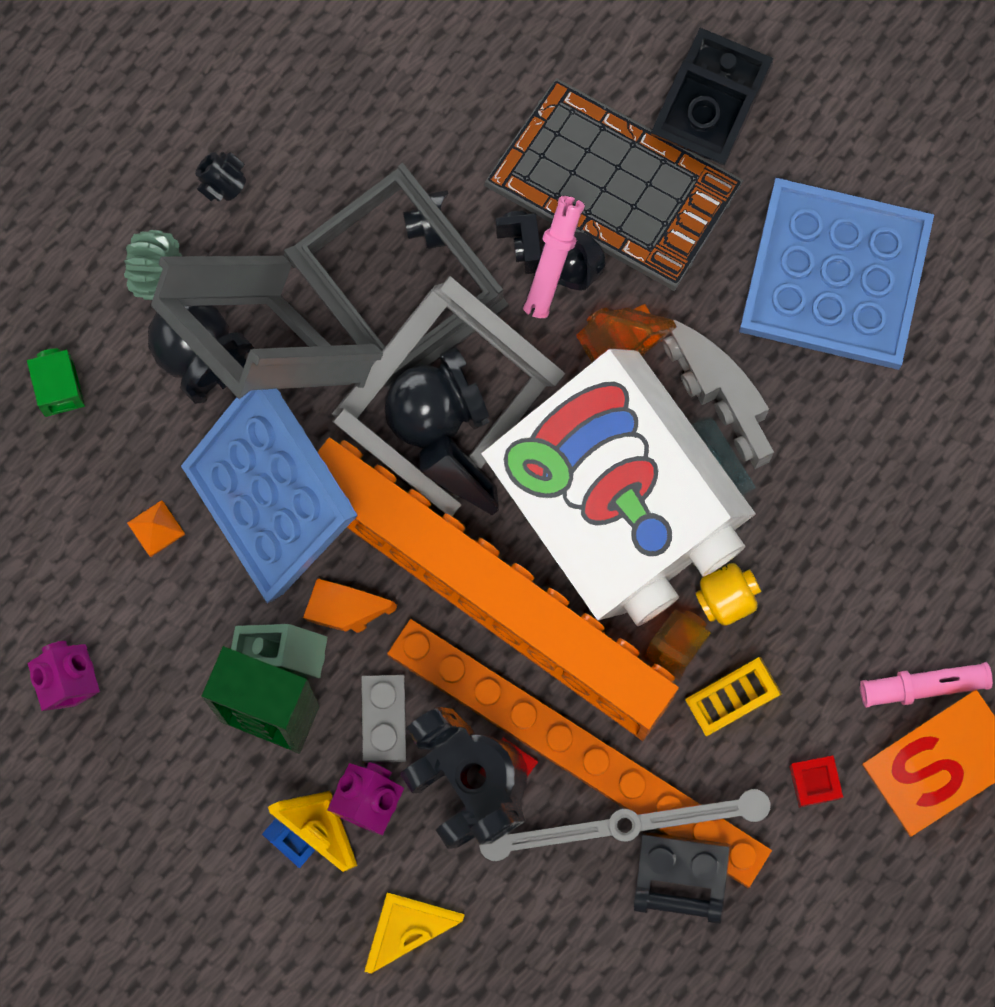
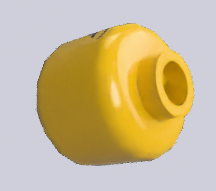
M729 563L703 576L700 580L701 590L695 593L709 621L717 620L721 625L727 626L755 612L757 609L755 595L762 591L750 569L742 572L738 565Z

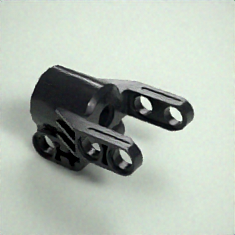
M444 707L434 708L408 725L406 730L418 749L432 750V752L401 772L400 775L412 793H423L428 786L446 775L466 806L464 810L448 819L436 829L447 849L458 848L475 837L480 845L492 844L525 822L520 801L527 785V767L522 754L511 743L493 736L476 735L474 730L453 709ZM475 764L481 765L486 772L485 783L478 789L472 788L467 781L468 770Z

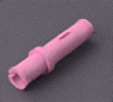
M559 197L551 227L544 232L542 238L545 242L544 249L527 301L523 306V310L527 314H530L532 308H535L532 316L536 318L548 317L568 252L575 247L577 241L574 234L585 205L578 200L576 205L572 206L575 200L573 197Z
M987 662L978 665L916 674L901 671L897 673L896 677L869 681L862 680L860 682V692L865 708L894 702L909 705L913 704L914 699L975 691L976 689L987 690L992 688L993 682L990 666Z

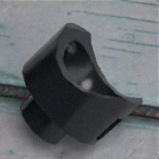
M447 190L428 194L440 210L443 201L448 196ZM418 209L403 212L408 239L423 237L427 250L446 246Z
M575 232L574 237L577 241L575 247L568 252L558 284L582 291L586 290L603 273L606 263L604 252L600 245L591 236L582 232Z

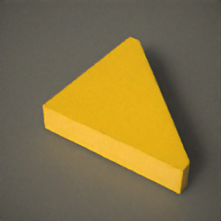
M330 791L278 801L268 806L270 814L342 872L357 866L340 817L327 811L333 798Z
M387 892L364 972L372 974L463 922L465 914Z

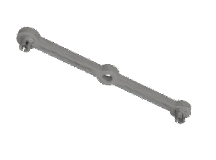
M751 789L745 791L738 800L640 815H637L630 809H620L607 820L506 834L492 844L480 845V850L485 858L491 861H501L509 856L511 851L607 836H613L621 842H628L637 837L640 831L742 816L743 819L749 822H758L768 815L770 800L764 792L758 789ZM622 818H627L632 822V829L627 833L621 832L617 827L618 821Z

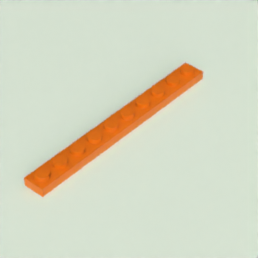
M412 619L409 620L387 653V656L624 809H630L637 815L701 805ZM724 819L657 829L665 835L731 844L727 875L747 888L751 886L772 852L770 848Z

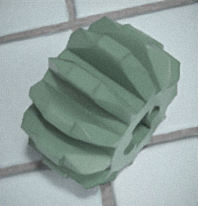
M149 230V232L134 234L131 238V244H128L126 247L127 257L124 260L126 264L124 277L128 279V290L133 292L135 297H141L144 300H153L163 269L159 265L160 257L182 256L179 253L178 240L174 239L171 233H163V231Z

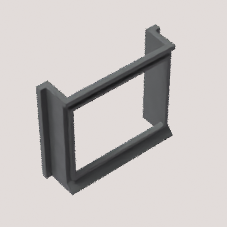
M403 163L296 245L284 249L285 253L283 254L292 264L291 266L298 269L356 345L375 344L381 351H383L385 346L313 254L400 189L403 190L482 290V293L476 298L496 315L509 307V304L504 299L502 287ZM453 314L419 340L384 385L389 390L392 381L407 369L422 365L431 366L440 359V354L455 348L476 331L456 314Z
M284 256L160 257L159 265L163 269L151 307L238 399L251 390L350 385L351 383H354L358 388H364L373 362L381 360L383 352L375 344L331 346L281 296L292 265ZM267 304L309 347L250 349L243 368L184 306Z

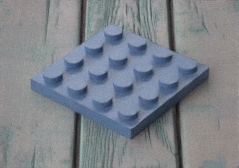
M775 178L739 332L899 370L903 363L934 214Z
M277 388L251 390L240 399L236 397L181 465L267 603L283 595L358 516Z

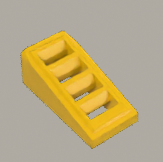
M758 657L685 700L707 737L779 697L782 693L761 657ZM752 672L755 673L766 692L759 697L747 677ZM739 680L750 699V702L743 705L732 686V683ZM721 689L725 690L735 708V711L729 714L717 694V691ZM709 697L720 716V719L715 722L712 721L701 701Z

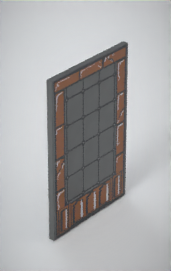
M556 78L543 98L539 100L537 107L506 152L499 158L497 165L486 179L484 186L530 212L536 213V215L550 223L553 221L559 197L568 196L575 198L572 206H575L578 200L581 201L585 207L575 232H582L591 236L600 245L604 253L675 291L688 269L693 266V261L722 215L730 207L732 199L744 180L693 152L651 135V129Z

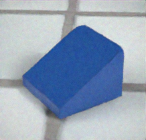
M277 818L262 833L270 843L298 868L315 851L313 847Z

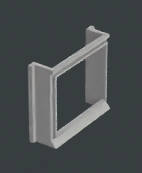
M449 276L444 283L437 284L431 289L383 349L381 360L373 362L364 388H358L354 385L331 415L335 417L332 421L443 513L453 516L461 506L456 501L459 496L444 487H439L435 482L426 477L413 464L357 419L446 307L530 377L468 455L479 469L487 462L481 453L511 430L546 386H556L565 373Z

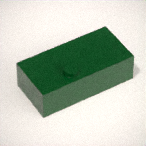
M225 646L220 651L201 695L221 723L298 754L301 753L319 710V704L306 678Z

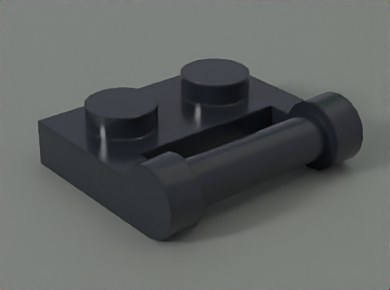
M644 832L634 911L647 913L648 909L707 917L708 922L721 924L731 844ZM652 880L712 888L710 900L651 892Z

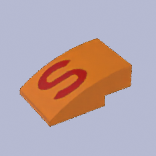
M977 689L862 764L910 837L995 783V715Z

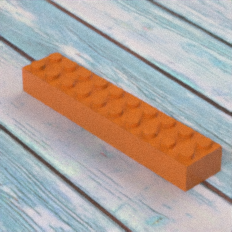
M330 437L319 449L318 454L326 463L330 473L358 515L346 528L641 741L645 740L671 704L679 689L673 683L675 677L668 670L655 663L650 667L637 658L640 652L633 645L621 638L615 642L602 632L605 629L604 626L594 617L587 613H583L580 617L567 607L569 601L559 592L552 588H548L545 592L532 582L535 578L528 570L517 563L510 567L498 558L500 552L489 542L482 538L475 542L464 534L465 527L457 519L446 513L443 517L439 516L429 509L431 503L422 494L414 489H410L407 493L394 484L397 479L387 469L378 464L373 469L361 460L363 454L352 444L345 440L339 444Z

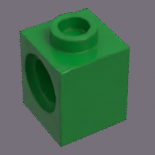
M47 349L38 353L37 358L27 360L37 405L45 417L85 407L75 363L68 350Z

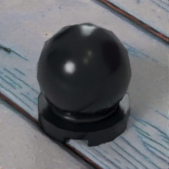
M213 305L184 306L244 368L246 363L244 356L246 352H250V349H254L252 344L240 332L229 333L228 324ZM156 312L148 327V348L158 366L173 377L182 378L180 389L195 404L206 402L207 397L204 394L208 393L217 384L222 389H225L227 386Z
M456 347L440 354L442 364L439 368L427 365L410 368L392 381L385 396L387 425L395 436L405 443L425 448L443 435H448L450 438L454 437L463 421L465 423L469 422L474 430L490 423L487 419L489 414L477 384L474 383L468 386L462 367L467 364Z

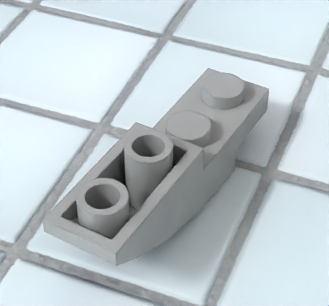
M676 320L668 322L664 334L666 338L662 339V344L669 359L672 362L678 360L684 371V374L681 375V380L689 396L697 395L702 405L717 398L718 402L715 403L717 415L725 426L731 424L738 437L734 439V444L741 459L744 462L750 460L754 469L769 463L774 451L758 424L765 420L769 408L757 388L741 368L712 341Z

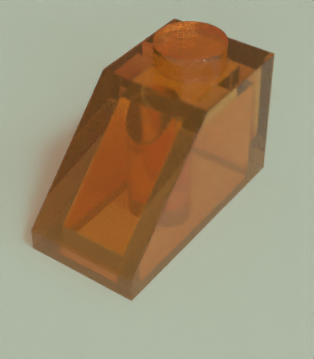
M602 308L587 318L588 325L576 336L593 363L608 349L635 350L643 356L677 326L671 319L630 308L609 311L608 308Z
M675 609L651 640L645 658L653 664L662 666L680 681L708 640L711 632L705 629L706 622L696 614L687 610L683 614Z

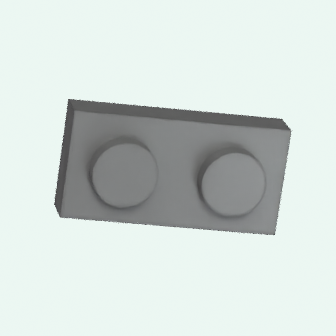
M404 675L362 676L364 763L406 762Z

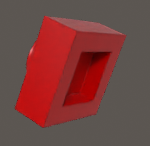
M834 755L792 763L789 766L799 808L841 800L843 798Z

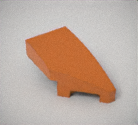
M317 579L303 618L317 625L345 632L352 629L359 633L367 628V623L384 613L389 615L396 611L397 604L391 600L364 591Z

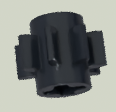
M216 152L208 154L196 169L195 174L198 180L202 182L197 190L210 201L216 199L219 202L222 198L226 201L234 199L246 183V178L240 171L245 164L231 152L227 155L224 152H221L220 155Z

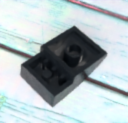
M700 27L686 59L683 60L651 131V135L725 166L772 68L773 58Z

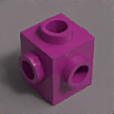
M66 641L54 642L42 648L43 653L27 663L30 670L31 683L35 687L41 711L74 707L100 692L94 673V666L90 660L86 644L68 646Z
M369 762L367 767L363 768L349 763L344 775L338 782L337 790L327 811L357 827L383 836L390 818L397 808V803L404 788L389 780L392 772L377 764Z

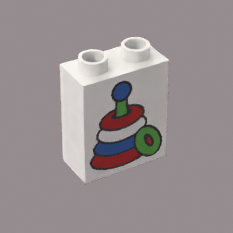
M608 349L481 453L597 620L628 613L636 626L650 621L679 598L669 580L683 569L694 563L702 576H706L725 565L745 548V544L734 530L755 515L753 509L641 354L635 350Z

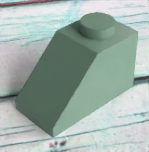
M291 624L235 626L231 649L303 678H320L328 637Z

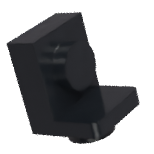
M512 211L504 214L503 217L496 218L497 239L517 237L514 238L516 262H524L525 274L536 273L541 258L536 213L527 214L524 211Z

